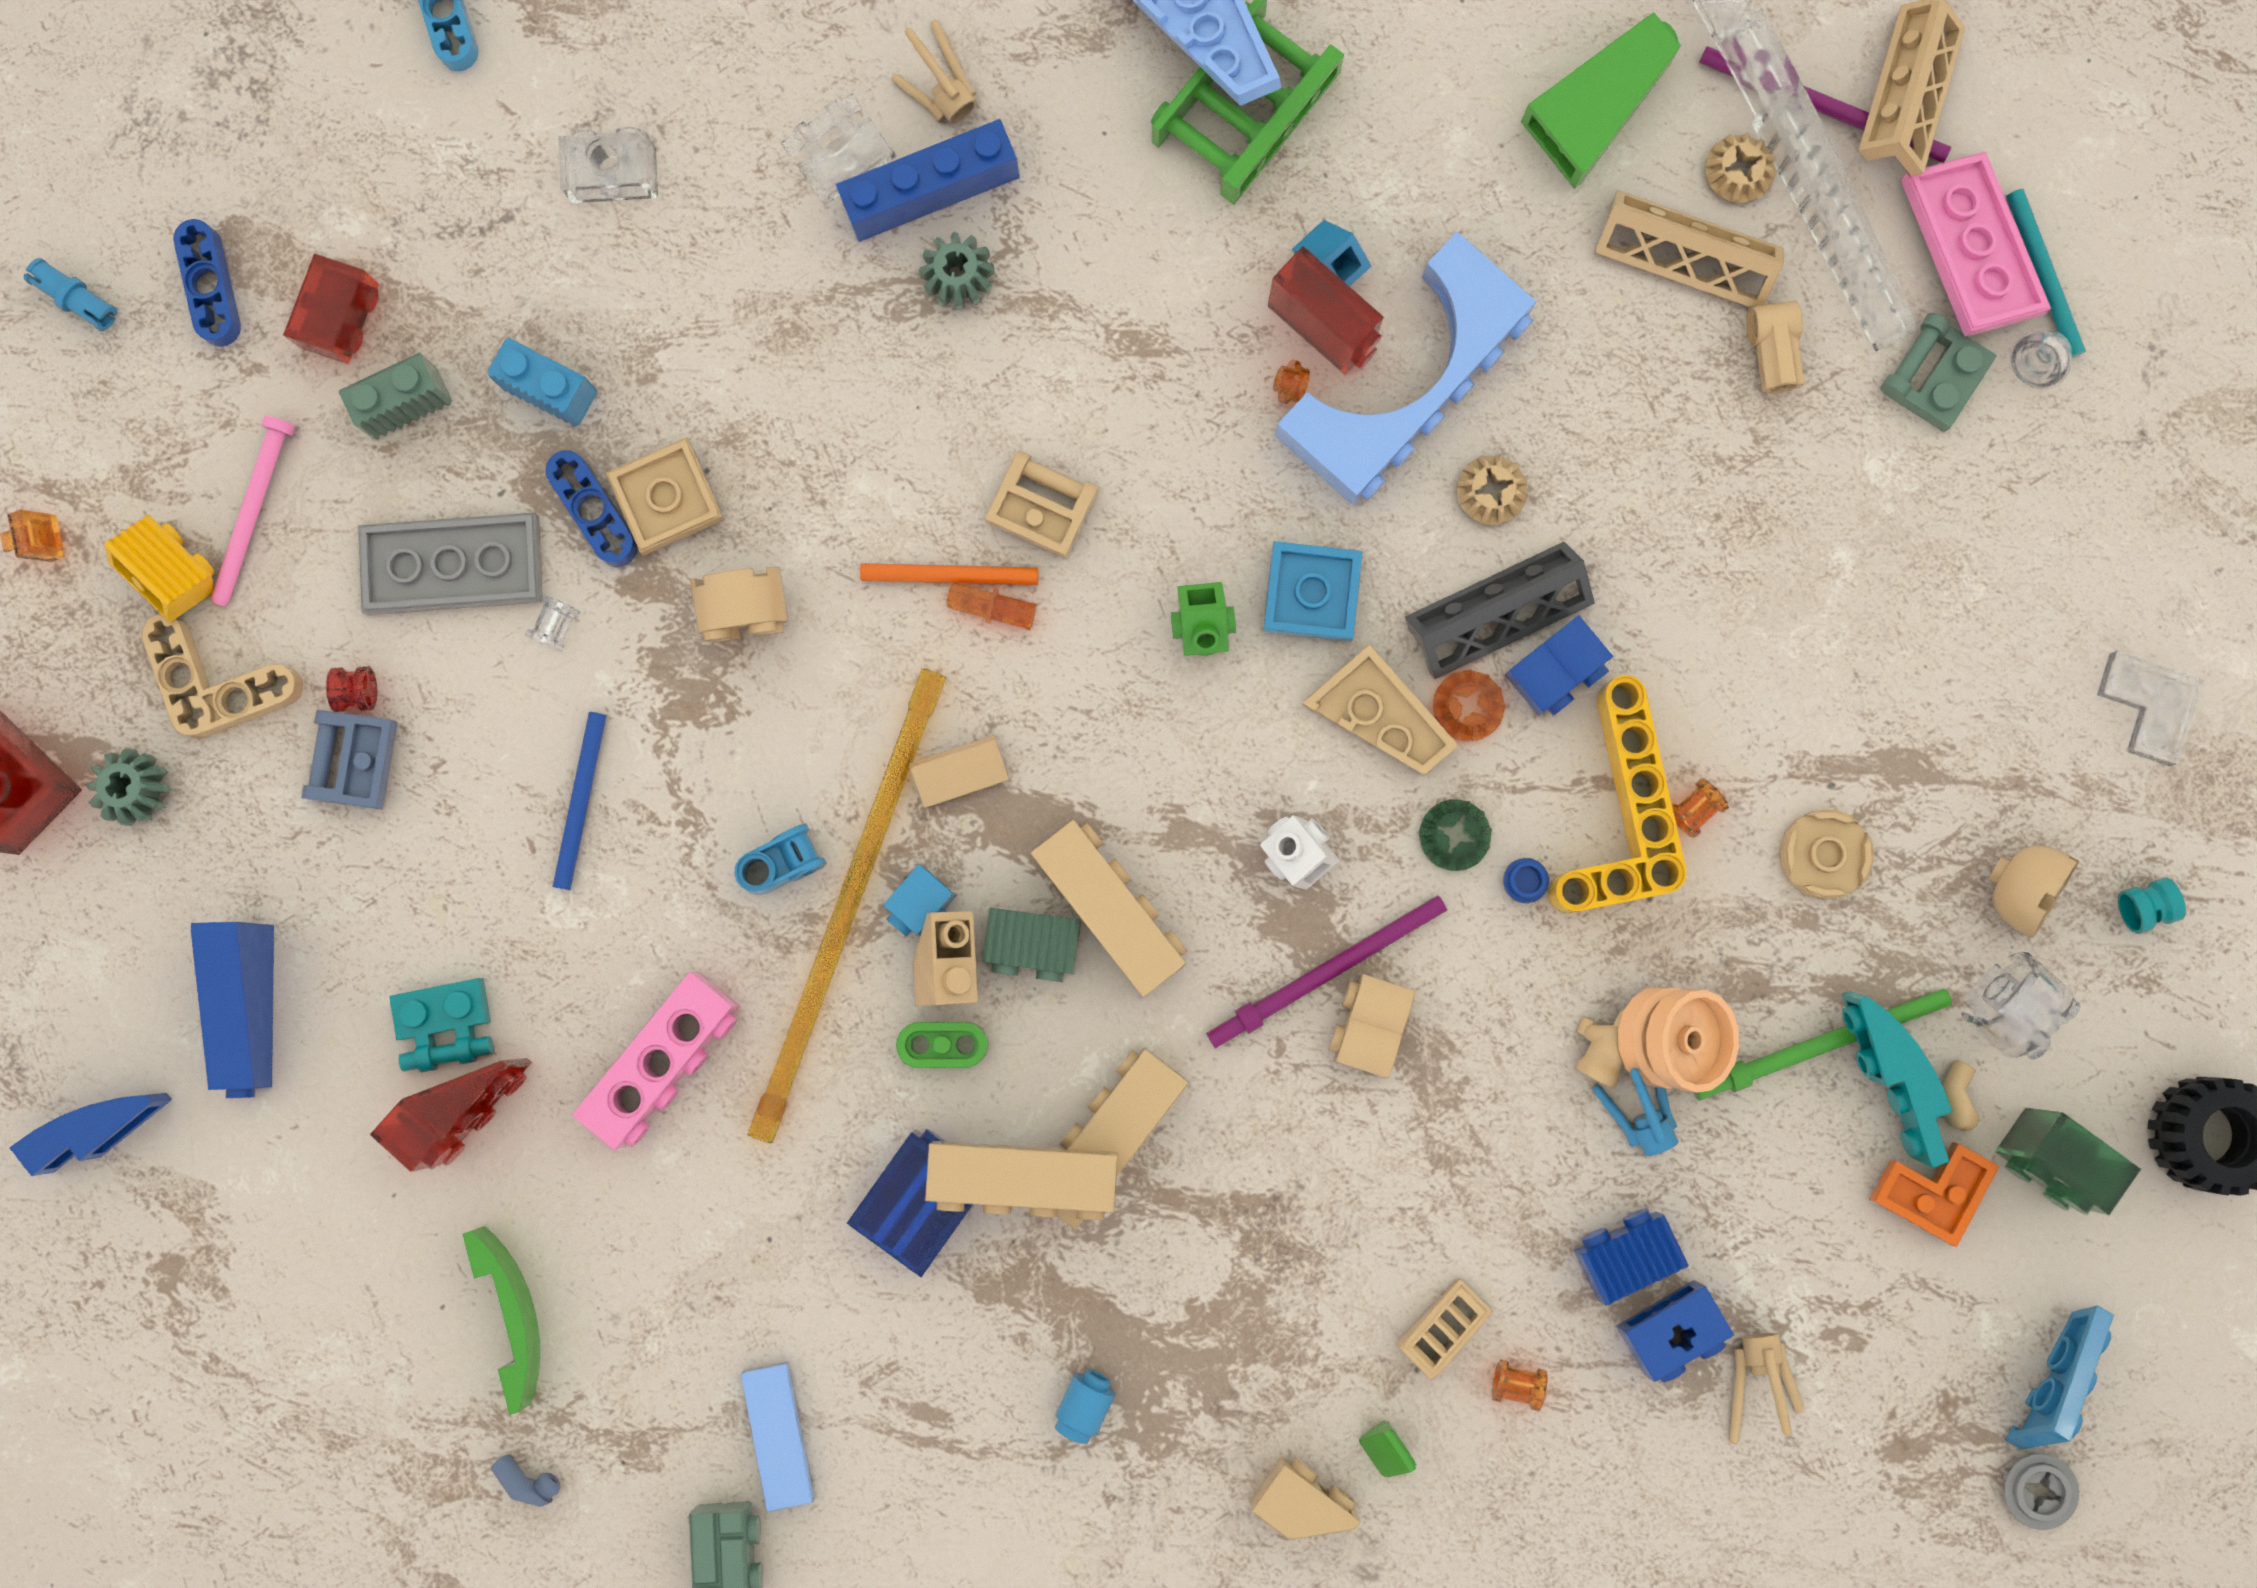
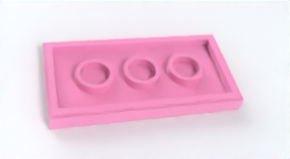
M1986 152L1925 167L1924 174L1911 176L1907 172L1900 179L1964 337L2044 316L2051 310Z

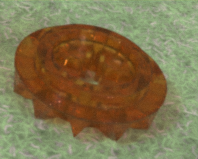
M1472 669L1453 673L1447 677L1437 688L1433 699L1435 719L1451 737L1461 741H1477L1489 736L1501 724L1506 708L1502 688L1491 679L1489 674H1482ZM1477 690L1480 691L1477 696L1479 699L1476 705L1481 708V711L1486 716L1482 713L1472 712L1464 717L1461 722L1459 718L1462 715L1463 705L1458 702V698L1454 697L1453 694L1457 697L1468 698Z

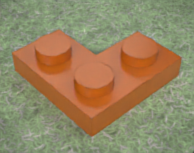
M1954 1142L1951 1143L1947 1151L1950 1162L1940 1165L1932 1180L1900 1162L1890 1159L1869 1200L1948 1245L1957 1247L2000 1166Z

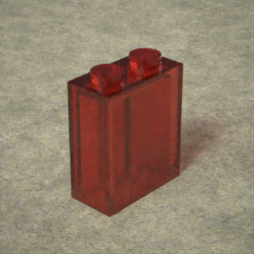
M1302 246L1272 278L1268 307L1344 375L1354 366L1362 369L1378 350L1375 346L1382 338L1379 330L1384 316L1307 248Z

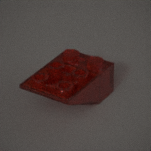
M528 1058L502 1060L405 1097L396 1104L370 1133V1136L410 1172L426 1168L432 1170L442 1163L447 1166L465 1149L466 1145L462 1141L472 1129L476 1131L481 1130L494 1117L496 1110L493 1106L504 1094L507 1097L511 1096L521 1087L527 1079L523 1072L532 1062Z

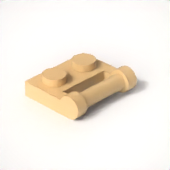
M1019 450L1012 460L985 517V521L1066 559L1097 497L1100 487L1088 481L1084 485L1031 461V455ZM1026 477L1077 500L1073 510L1018 486L1021 479Z

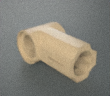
M1797 301L1750 306L1746 319L1747 334L1750 344L1756 346L1762 392L1776 394L1802 387L1804 385L1798 341L1802 335L1803 320L1799 303Z

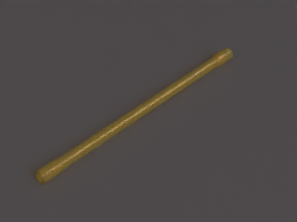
M921 668L908 703L907 715L768 1086L760 1098L747 1135L757 1140L773 1143L787 1106V1097L910 771L909 763L914 760L928 720L934 713L946 681L945 676L934 671Z

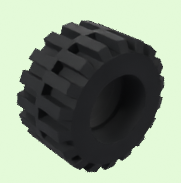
M2197 1077L2196 1079L2179 1081V1088L2169 1087L2162 1094L2167 1100L2165 1102H2155L2152 1110L2158 1113L2156 1120H2148L2147 1129L2155 1131V1138L2148 1139L2150 1149L2158 1150L2160 1153L2154 1158L2158 1166L2169 1168L2166 1175L2173 1181L2182 1182L2184 1187L2229 1196V1194L2237 1196L2249 1194V1189L2257 1190V1086L2232 1078ZM2220 1110L2230 1123L2232 1140L2227 1152L2221 1158L2214 1161L2204 1146L2203 1130L2209 1117Z

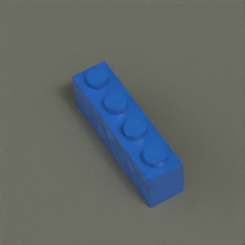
M998 119L836 184V187L858 242H861L1019 179L1020 175L1017 157L1002 121Z

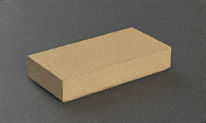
M995 735L909 763L924 808L1009 780Z

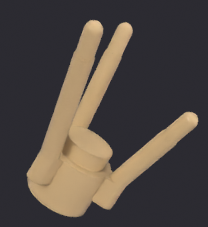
M933 20L931 27L956 80L952 75L946 76L913 29L906 28L905 35L938 80V83L932 89V94L935 96L934 101L897 74L892 76V81L930 110L938 122L945 118L950 124L959 122L975 108L977 100L974 98L976 91L967 81L939 22Z
M1779 1333L1743 1336V1348L1733 1349L1736 1370L1730 1422V1442L1737 1444L1739 1441L1747 1366H1751L1752 1375H1769L1782 1432L1784 1435L1789 1436L1792 1433L1779 1373L1782 1375L1795 1411L1802 1413L1804 1407L1786 1358L1785 1345L1780 1343Z

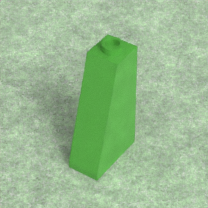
M1654 12L1527 106L1521 123L1574 189L1584 181L1671 65L1681 47L1672 26L1667 22H1662Z

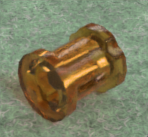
M1703 778L1695 783L1696 789L1678 805L1672 804L1676 825L1692 838H1696L1701 834L1700 827L1717 812L1724 813L1729 808L1728 802L1721 792Z
M1500 1359L1499 1363H1497L1492 1382V1400L1501 1402L1503 1399L1529 1404L1531 1410L1539 1412L1543 1406L1547 1390V1371L1538 1368L1536 1372L1512 1367L1509 1366L1507 1360Z

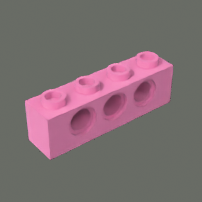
M689 972L572 1116L611 1149L624 1148L627 1144L634 1147L649 1130L650 1126L646 1123V1120L656 1108L662 1112L677 1096L679 1090L675 1085L683 1075L687 1073L692 1076L708 1057V1054L704 1051L705 1048L715 1037L721 1040L733 1028L738 1020L733 1014L740 1006L701 973ZM689 1014L693 1015L699 1022V1033L693 1040H687L680 1032V1023ZM658 1050L665 1052L670 1059L669 1070L663 1076L656 1074L651 1067V1058ZM628 1086L636 1088L640 1094V1105L635 1111L628 1110L622 1102L623 1091Z

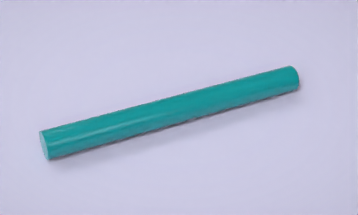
M2018 189L2006 195L2007 201L2050 304V313L2068 359L2085 353L2086 349L2024 189Z

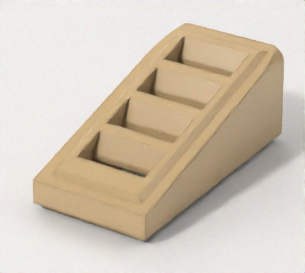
M1458 1278L1396 1344L1432 1381L1449 1364L1493 1311ZM1458 1296L1475 1312L1470 1319L1452 1303ZM1445 1310L1463 1326L1457 1333L1440 1317ZM1433 1324L1450 1339L1444 1346L1428 1331ZM1421 1338L1437 1352L1431 1359L1416 1345Z

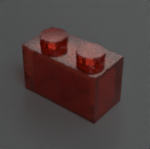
M314 253L283 336L300 349L349 365L352 354L356 353L362 344V328L366 317L376 307L379 283L363 269Z

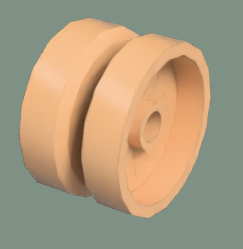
M1675 987L1646 988L1632 997L1624 1009L1618 1028V1048L1625 1069L1630 1073L1632 1068H1637L1643 1082L1648 1086L1665 1089L1675 1088L1680 1091L1695 1093L1711 1091L1726 1080L1735 1066L1739 1050V1029L1731 1007L1721 996L1702 989L1681 990Z

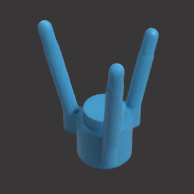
M1632 1068L1630 1074L1645 1113L1634 1119L1636 1127L1631 1125L1600 1085L1593 1087L1594 1093L1625 1132L1631 1147L1640 1145L1645 1156H1653L1665 1152L1678 1144L1679 1141L1673 1130L1677 1125L1670 1110L1666 1089L1655 1087L1659 1109H1655L1637 1068Z

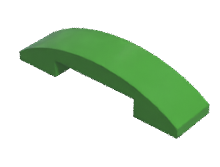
M484 1226L462 1235L474 1279L492 1274L515 1360L498 1369L509 1415L520 1412L532 1404L540 1366L539 1328L530 1291L520 1269L506 1247Z

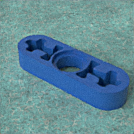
M198 219L186 220L176 228L173 241L193 328L208 343L218 347L227 346L233 343L239 336L241 324L222 241L219 234L205 222ZM197 234H201L206 238L199 242L201 255L207 260H201L200 254L190 246V244L196 242ZM205 273H215L217 276L215 289L206 294L199 293L197 289L199 278ZM206 305H213L214 312L225 320V322L219 324V332L217 333L208 328V326L215 324L213 311Z
M568 450L559 451L551 456L546 465L547 479L596 555L610 566L621 567L629 564L637 554V544L628 525L587 462L577 453ZM568 463L573 468L577 467L573 473L584 488L576 491L568 480L560 478L564 474L561 468L564 464ZM591 497L601 499L603 502L602 514L595 520L583 519L580 513L582 503ZM606 526L619 540L625 538L620 544L623 551L618 555L611 550L605 551L610 547V542L600 530Z

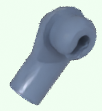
M510 1454L499 1458L491 1467V1471L513 1500L541 1507L551 1503L552 1497L560 1491V1482L553 1474L542 1473L537 1480L528 1478Z

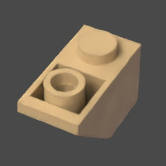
M973 911L927 913L913 960L915 1007L978 1003Z
M1281 1455L1250 1500L1251 1511L1289 1540L1354 1530L1361 1522L1357 1511L1353 1509L1356 1501L1337 1486H1333L1330 1491L1316 1481L1318 1473L1298 1458H1295L1293 1463H1291Z

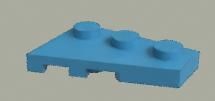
M2098 1305L2071 1313L2047 1359V1366L2052 1370L2051 1374L2037 1389L2032 1388L2025 1401L2026 1405L2032 1407L2030 1414L2021 1430L2012 1426L2005 1441L2019 1449H2027L2069 1442L2077 1435L2083 1422V1417L2080 1413L2086 1396L2091 1393L2097 1382L2095 1369L2100 1355L2107 1349L2111 1340L2109 1328L2114 1314Z

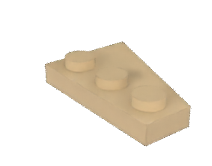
M1370 644L1302 703L1423 775H1426L1459 746Z

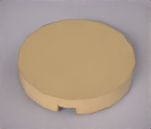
M1816 810L1796 819L1784 833L1780 846L1781 867L1788 881L1802 894L1816 899L1842 898L1855 891L1869 877L1874 856L1873 844L1868 833L1864 832L1856 819L1846 813L1837 810Z

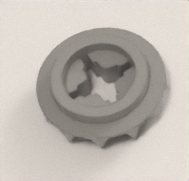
M2030 1452L2029 1456L2013 1460L2014 1465L2009 1473L2002 1475L2005 1486L2004 1493L2001 1496L2007 1503L2010 1510L2009 1513L2018 1521L2033 1529L2049 1530L2064 1524L2073 1515L2079 1500V1486L2073 1471L2062 1460L2050 1454ZM2041 1478H2044L2043 1486L2055 1494V1497L2053 1498L2048 1495L2047 1497L2038 1496L2036 1502H2034V1494L2028 1491L2025 1484H2039Z

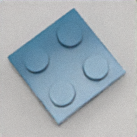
M1274 541L1263 632L1352 642L1363 551Z

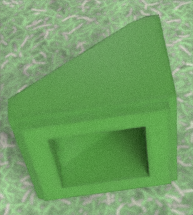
M1382 1421L1360 1437L1359 1442L1382 1476H1397L1411 1473L1416 1469L1415 1465L1417 1464L1388 1421Z

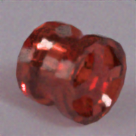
M360 666L355 671H346L343 667L330 668L326 679V694L331 710L334 712H344L349 707H357L361 711H371L375 708L378 691L375 673L370 666Z

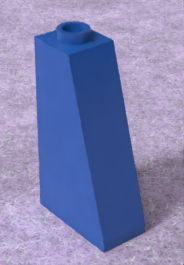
M246 922L191 923V939L208 1090L226 1089V1098L255 1097V1089L272 1087L274 925Z

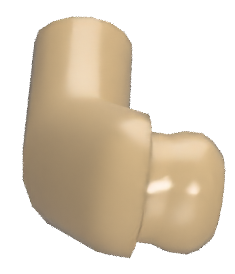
M1954 1060L1942 1083L1953 1112L1944 1116L1952 1127L1969 1131L1974 1129L1979 1122V1114L1966 1092L1976 1070L1968 1064Z

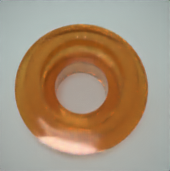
M1292 359L1287 367L1281 365L1277 371L1273 390L1278 392L1280 403L1288 404L1290 401L1297 403L1306 392L1310 371L1308 368L1301 367L1300 361Z

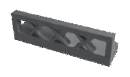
M1562 542L1405 616V620L1410 633L1422 647L1430 674L1434 679H1437L1595 604L1584 560L1565 542ZM1576 581L1579 595L1564 602L1557 601L1556 598L1562 587ZM1530 602L1539 603L1532 617L1524 621L1515 619L1522 606ZM1490 621L1499 623L1492 636L1484 640L1475 638L1482 625ZM1450 640L1459 642L1452 655L1438 661L1435 647Z

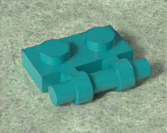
M483 978L389 996L396 1040L415 1038V1051L399 1054V1066L403 1072L418 1069L420 1072L436 1070L439 1064L459 1061L460 1064L476 1062L479 1056L493 1054L494 1045L492 1038L486 1036L475 1039L473 1027L491 1022ZM455 1030V1043L436 1047L434 1034Z

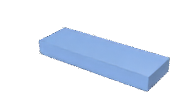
M784 1362L743 1371L741 1379L767 1512L812 1503L815 1497L789 1363Z

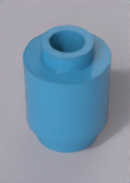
M1087 1369L1085 1374L1075 1373L1055 1414L1058 1419L1055 1429L1061 1435L1074 1442L1088 1444L1091 1436L1098 1434L1116 1395L1115 1391L1109 1387L1111 1380L1091 1369Z

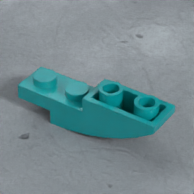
M1852 991L1842 993L1845 1008L1842 1009V1017L1850 1033L1855 1034L1860 1050L1856 1052L1857 1064L1863 1075L1869 1078V1080L1886 1087L1890 1086L1887 1089V1098L1893 1111L1900 1116L1904 1131L1900 1133V1137L1905 1151L1911 1158L1932 1168L1950 1162L1936 1118L1953 1111L1932 1064L1918 1043L1887 1010L1868 996Z

